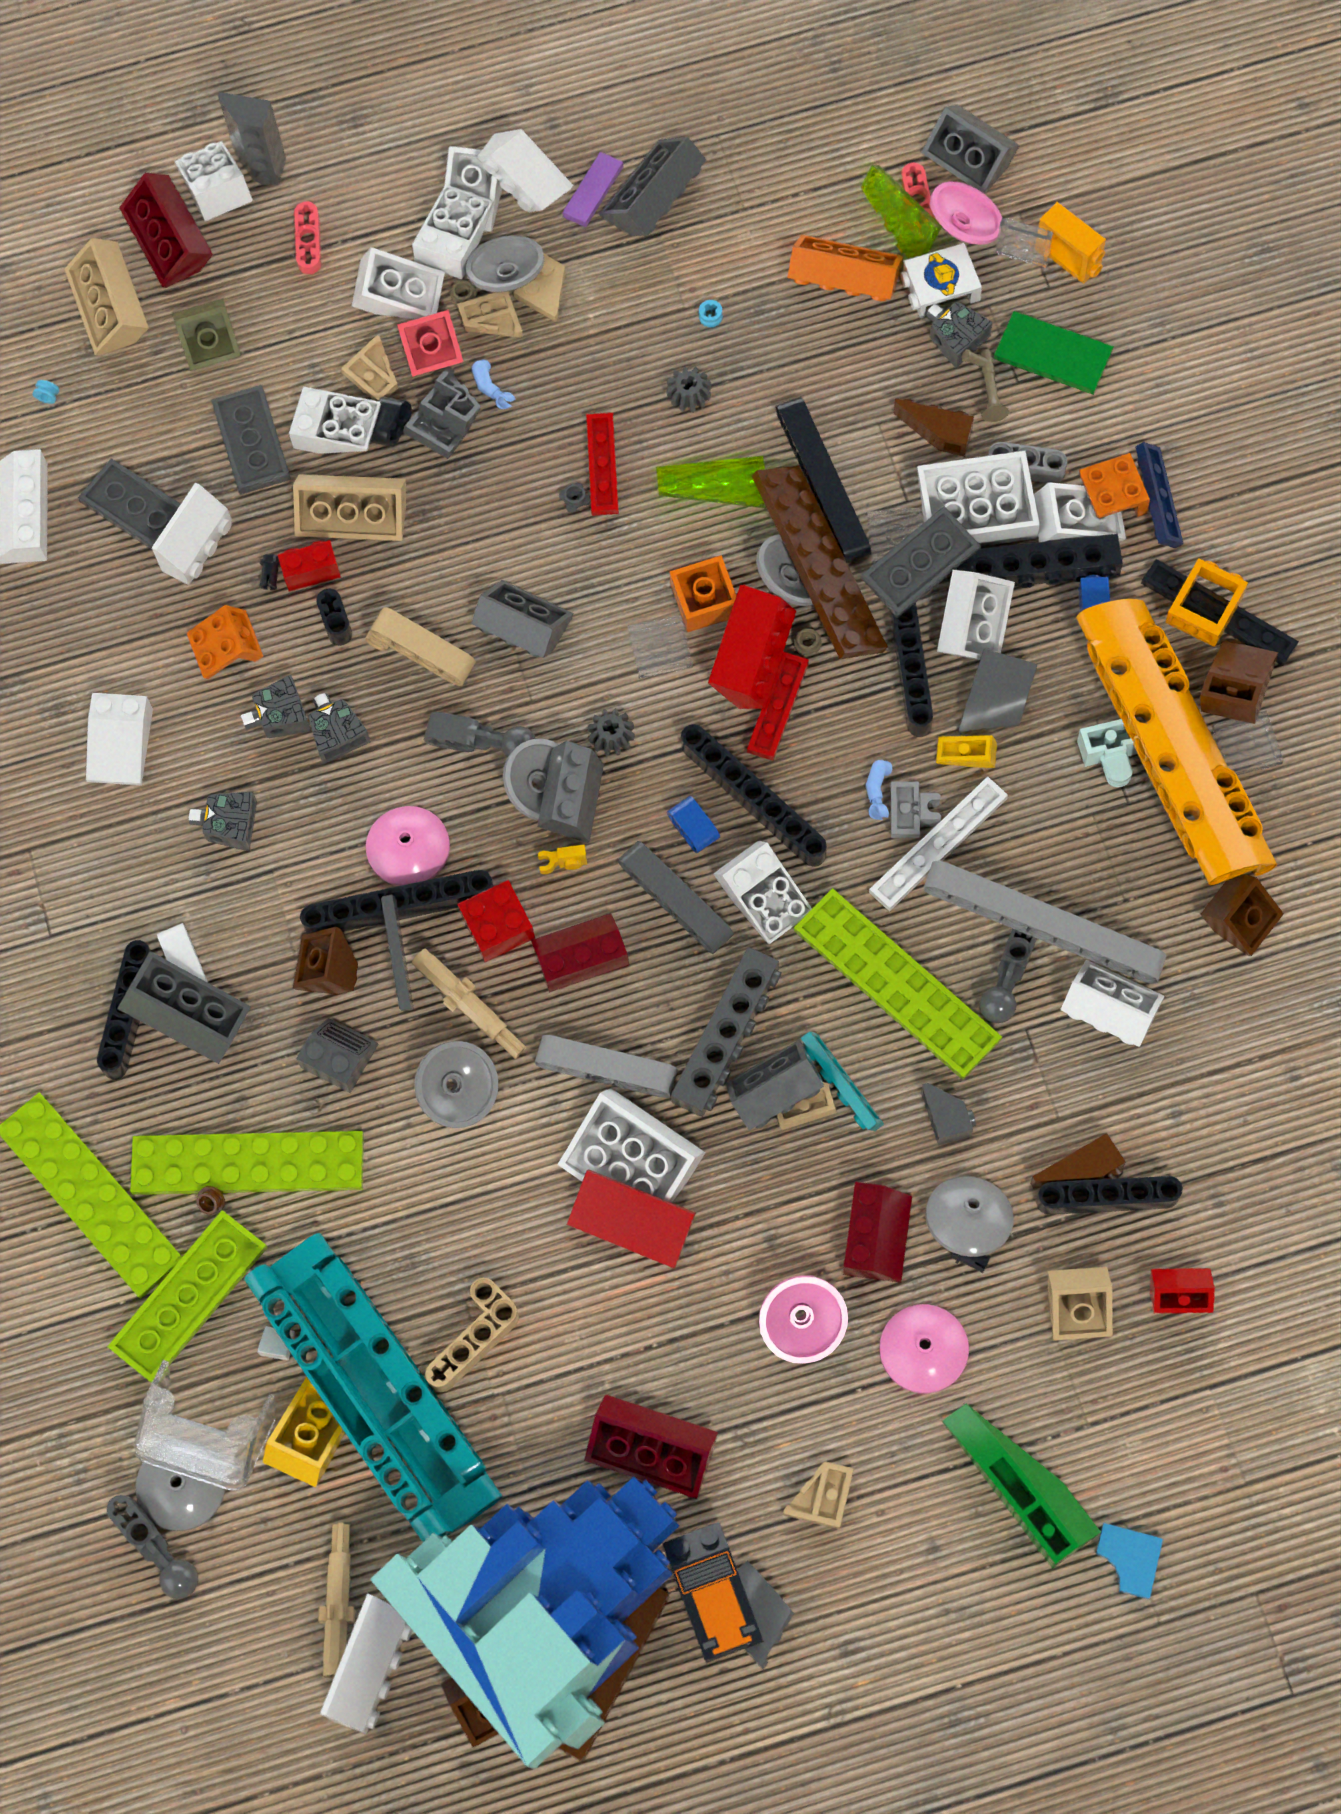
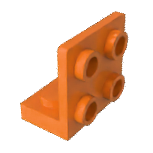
M1130 453L1080 469L1079 475L1097 518L1129 508H1134L1137 517L1148 513L1150 499Z
M224 605L187 632L200 671L205 679H210L238 658L257 662L264 657L248 614L243 609Z

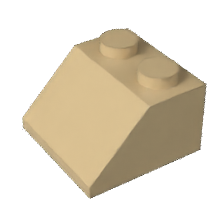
M1107 1267L1048 1271V1298L1053 1341L1113 1336L1112 1284Z

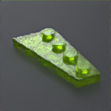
M871 165L861 185V189L875 212L882 215L885 222L883 225L888 232H892L898 242L896 244L897 248L901 253H905L908 259L928 254L942 226L880 165Z
M754 456L656 467L659 496L767 509L752 478L756 470L765 469L764 457Z

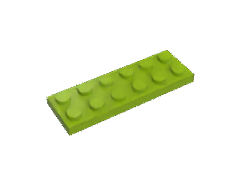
M222 1210L107 1347L154 1385L268 1248L267 1245Z

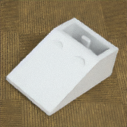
M222 141L208 144L204 149L195 153H187L181 159L175 161L205 221L253 201L243 174Z
M446 184L413 242L414 261L463 280L466 274V262L480 243L494 201Z
M303 386L289 431L293 448L319 454L367 451L381 402Z
M757 841L714 873V876L729 898L767 944H771L799 923L812 909L767 842Z

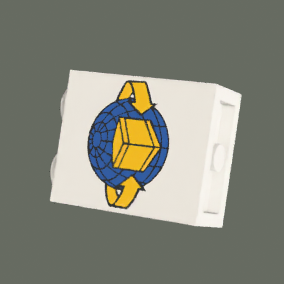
M964 243L904 261L903 272H900L901 282L904 288L908 287L911 308L913 310L917 309L920 319L925 317L926 306L966 294L970 304L980 301L982 286Z

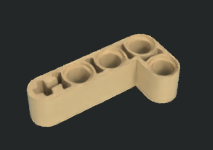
M385 607L382 608L365 637L366 642L380 651H387L388 647L457 686H463L476 663L475 659L468 653L396 611Z
M478 1278L470 1288L473 1302L483 1313L435 1358L426 1369V1379L432 1389L437 1392H446L451 1389L518 1323L519 1314L515 1304L489 1278ZM482 1288H490L492 1290V1295L486 1300L477 1298V1293ZM501 1309H511L513 1311L512 1316L508 1320L503 1321L497 1318V1314ZM479 1330H490L491 1335L489 1339L478 1341L476 1334ZM461 1349L468 1350L470 1354L467 1360L464 1362L454 1360L457 1351ZM448 1360L452 1364L453 1368L456 1369L454 1372L452 1371L451 1367H448L446 1363ZM438 1371L441 1374L444 1373L446 1379L444 1381L436 1380L435 1373Z

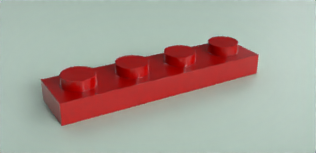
M613 412L586 414L592 516L619 514Z
M783 652L766 707L761 709L747 747V753L774 761L808 668L809 659Z

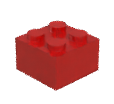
M509 880L457 904L460 915L484 962L535 939L533 926Z

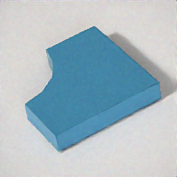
M1103 1523L1096 1554L1107 1559L1115 1568L1119 1578V1592L1150 1599L1163 1539Z

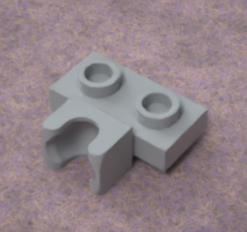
M891 782V838H919L920 827H935L941 821V814L931 812L928 809L939 806L941 795L939 793H920L919 795V782Z

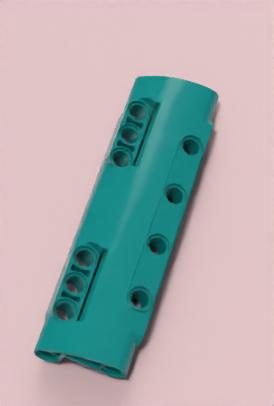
M321 1233L310 1236L271 1266L266 1264L260 1265L244 1277V1281L261 1304L263 1312L397 1510L404 1514L422 1542L433 1533L442 1538L445 1535H451L502 1499V1494L486 1473V1466L348 1266L339 1256L335 1255ZM354 1292L356 1301L352 1306L347 1307L345 1297L348 1293ZM291 1295H292V1297L294 1298V1300L296 1301V1303L299 1305V1307L301 1308V1310L303 1311V1313L305 1314V1316L307 1317V1319L309 1320V1322L312 1324V1326L314 1327V1329L316 1330V1332L318 1333V1335L320 1336V1338L322 1339V1341L325 1343V1345L327 1346V1348L329 1349V1351L331 1352V1354L333 1355V1357H331V1355L329 1354V1352L327 1351V1349L325 1348V1346L322 1344V1342L320 1341V1339L318 1338V1336L316 1335V1333L314 1332V1330L312 1329V1327L309 1325V1323L307 1322V1320L305 1319V1317L303 1316V1314L301 1313V1311L299 1310V1308L296 1306V1304L294 1303V1301H293L292 1298L290 1297ZM283 1301L285 1304L284 1311L279 1315H275V1304ZM299 1324L301 1333L296 1339H292L290 1330L294 1325ZM383 1339H387L389 1343L388 1350L384 1354H379L377 1350L378 1343ZM315 1348L317 1350V1358L314 1362L308 1363L306 1359L307 1352ZM416 1387H420L422 1390L421 1399L417 1402H412L410 1398L411 1391ZM453 1435L456 1440L455 1447L450 1451H446L443 1442L447 1436ZM389 1438H390V1440L392 1441V1443L394 1444V1446L396 1447V1449L399 1451V1453L401 1454V1456L403 1457V1459L405 1460V1462L407 1463V1465L409 1466V1468L412 1470V1472L414 1473V1475L416 1476V1478L418 1479V1481L420 1482V1484L422 1485V1487L425 1489V1491L427 1492V1494L429 1495V1497L431 1498V1500L433 1501V1503H431V1501L429 1500V1498L427 1497V1495L424 1493V1491L422 1490V1488L420 1487V1485L418 1484V1482L416 1481V1479L414 1478V1476L411 1474V1472L409 1471V1469L407 1468V1466L405 1465V1463L403 1462V1460L401 1459V1457L398 1455V1453L396 1452V1450L394 1449V1447L392 1446V1444H391L390 1441L388 1440ZM382 1445L384 1449L383 1457L375 1461L372 1451L375 1446ZM398 1469L401 1479L396 1485L392 1486L389 1482V1475L393 1470ZM415 1494L418 1499L417 1506L409 1510L406 1507V1499L409 1495Z

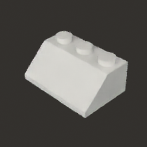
M522 129L495 133L477 156L483 163V168L488 173L494 175L501 182V187L506 192L511 193L517 199L518 205L527 212L542 211L573 186Z
M197 483L193 485L152 547L162 572L187 585H190L192 580L201 574L204 562L208 556L211 557L215 553L218 541L222 535L228 533L232 524L228 509Z
M953 570L937 652L975 660L981 659L984 649L1001 653L1015 582L976 572Z
M1086 960L1072 982L1061 1011L1066 1012L1069 1017L1075 1020H1083L1093 1025L1098 1031L1108 1032L1119 1037L1126 1044L1140 1047L1165 996Z

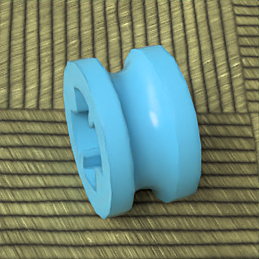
M715 300L704 301L699 307L700 322L706 327H715L721 323L723 315L720 303ZM710 310V312L712 313V310H714L715 316L711 317V315H709V317H707L706 311Z
M38 380L36 383L37 388L32 393L33 396L44 403H55V395L59 393V387L52 382Z

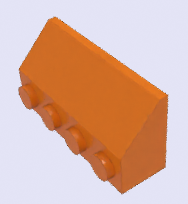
M801 234L792 248L787 278L794 279L795 283L801 285L814 283L819 284V287L825 290H835V288L845 290V293L849 295L859 296L866 294L871 295L873 300L886 301V299L891 300L895 292L904 256Z

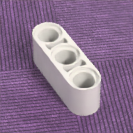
M183 923L157 933L167 961L208 983Z

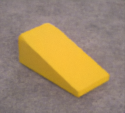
M993 735L939 736L936 763L995 768L997 742Z

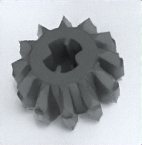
M684 366L682 373L675 370L673 378H669L667 381V386L669 387L666 390L667 397L671 399L673 407L680 405L682 412L688 407L694 413L695 406L704 408L705 401H709L711 398L710 390L712 389V384L710 380H707V374L705 372L699 373L697 367L692 371H688V368Z
M616 708L612 711V714H608V711L604 709L602 711L603 717L594 715V724L588 725V731L591 733L588 736L589 742L595 743L594 748L597 752L604 749V754L608 756L611 750H615V754L619 756L621 754L620 748L629 750V741L635 739V734L632 732L634 723L628 721L629 718L626 713L619 716ZM609 730H613L615 734L610 735Z

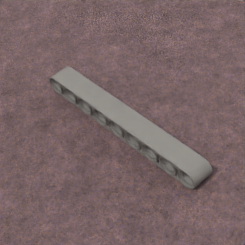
M943 861L932 862L923 888L928 894L1150 984L1158 983L1166 959V954L1163 951Z

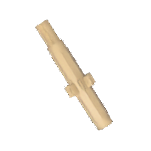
M426 948L415 956L411 963L446 996L443 999V1004L452 1012L458 1008L493 1041L496 1040L515 1059L525 1051L526 1046L473 993L476 990V986L467 977L460 981Z
M344 1523L332 1525L326 1606H319L318 1615L319 1624H325L323 1677L334 1679L347 1647L348 1624H355L356 1609L354 1606H349L351 1555L349 1554L350 1524Z

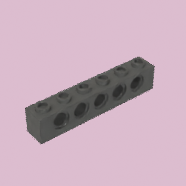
M747 947L671 1094L673 1104L702 1118L707 1110L712 1111L718 1099L715 1093L719 1085L725 1086L731 1073L728 1068L732 1060L737 1062L743 1051L744 1046L740 1044L745 1035L750 1037L756 1025V1021L753 1019L757 1011L762 1012L769 999L766 994L770 986L775 988L782 972L779 971L778 960ZM751 979H756L761 982V985L757 988H749L746 983ZM737 1004L748 1006V1010L744 1013H737L733 1008ZM726 1028H731L736 1032L731 1038H725L720 1033ZM712 1053H719L723 1056V1059L718 1063H712L707 1058ZM699 1078H707L710 1084L705 1088H699L695 1085V1081Z

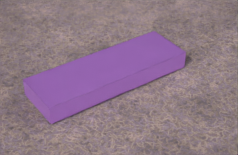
M600 152L564 209L563 217L583 227H587L621 172L623 162Z

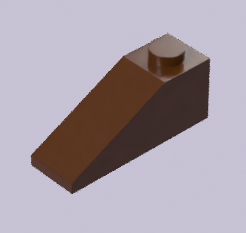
M1106 1133L1032 1176L1030 1184L1033 1188H1041V1186L1049 1182L1117 1179L1123 1174L1121 1170L1124 1169L1126 1161Z

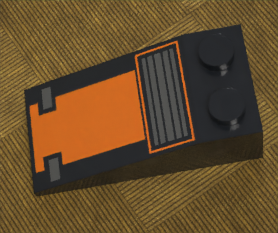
M719 1522L662 1543L666 1556L671 1562L669 1565L705 1663L764 1642Z

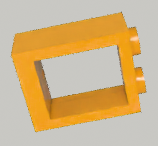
M1056 202L1039 220L1036 247L1083 284L1090 277L1095 278L1103 268L1102 259L1105 255L1106 239L1060 203Z
M1198 558L1169 609L1165 623L1215 647L1241 602L1248 582L1244 581L1236 573H1228L1220 569L1214 562L1203 561ZM1198 576L1234 593L1217 624L1181 607Z

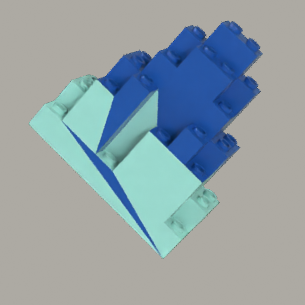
M633 1477L610 1500H608L611 1497L610 1493L600 1483L595 1486L587 1480L562 1505L553 1500L535 1518L527 1511L524 1512L519 1506L514 1509L506 1504L480 1529L471 1524L454 1541L446 1535L442 1538L435 1533L431 1534L407 1558L397 1553L370 1579L527 1767L536 1769L562 1743L577 1749L580 1748L605 1724L599 1716L602 1710L591 1698H587L639 1649L633 1641L637 1636L622 1622L673 1574L667 1567L671 1563L659 1549L655 1552L654 1550L680 1526L674 1520L677 1513L666 1501L660 1504L654 1496L658 1492L646 1479L641 1483Z

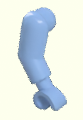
M485 359L476 361L472 365V372L478 390L488 397L495 399L498 408L507 409L512 405L506 401L512 402L516 399L513 394L501 392L500 388L492 383L489 375V369H491L489 361Z
M882 759L876 760L872 764L866 782L867 794L870 803H872L869 808V815L876 820H883L882 817H889L888 809L882 803L881 785L884 776L891 774L892 764Z

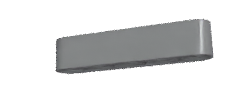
M542 1035L535 1059V1065L543 1069L662 1098H670L678 1071L676 1067L667 1063L552 1035Z

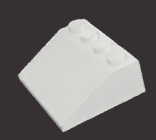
M1025 451L917 466L924 522L945 506L981 546L1037 539L1040 524Z
M611 1088L598 1095L558 1165L580 1181H583L585 1173L589 1169L672 1203L690 1179L706 1152Z
M367 1594L320 1714L331 1721L367 1734L369 1728L374 1729L380 1715V1712L376 1710L380 1699L385 1700L389 1693L391 1682L388 1681L392 1669L397 1670L401 1662L403 1653L399 1652L403 1640L408 1641L413 1631L392 1605Z

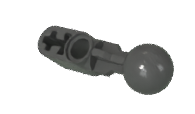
M432 712L430 714L424 736V741L435 747L462 752H473L475 749L487 750L492 747L502 749L506 757L520 744L536 739L533 732L526 727L516 726L510 728L505 733L496 732L492 727L481 725L479 721L473 718L442 712Z
M1013 928L997 970L999 979L996 987L988 989L980 999V1011L992 1023H1004L1013 1017L1016 1011V999L1012 991L1015 983L1021 981L1037 938L1030 935L1026 936V940L1021 938L1022 932ZM1017 949L1022 951L1025 956L1017 959L1011 956L1010 951Z
M117 1495L110 1499L107 1504L109 1518L128 1542L135 1546L144 1559L154 1562L161 1571L159 1582L162 1591L174 1599H183L191 1595L198 1585L196 1568L188 1561L175 1560L167 1550L168 1543L134 1498ZM128 1503L129 1506L126 1508V1512L130 1517L138 1515L139 1518L130 1522L126 1515H118L117 1512L120 1509L118 1504ZM139 1524H144L148 1528V1536L143 1541H138L134 1535V1530Z

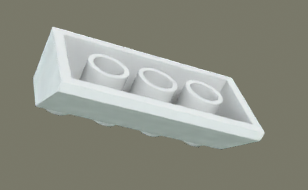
M41 449L13 451L0 460V564L47 561L48 464Z

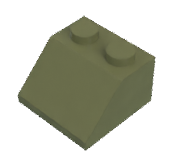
M224 299L173 313L176 329L190 371L241 356Z

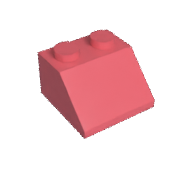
M449 310L397 324L412 377L464 362Z

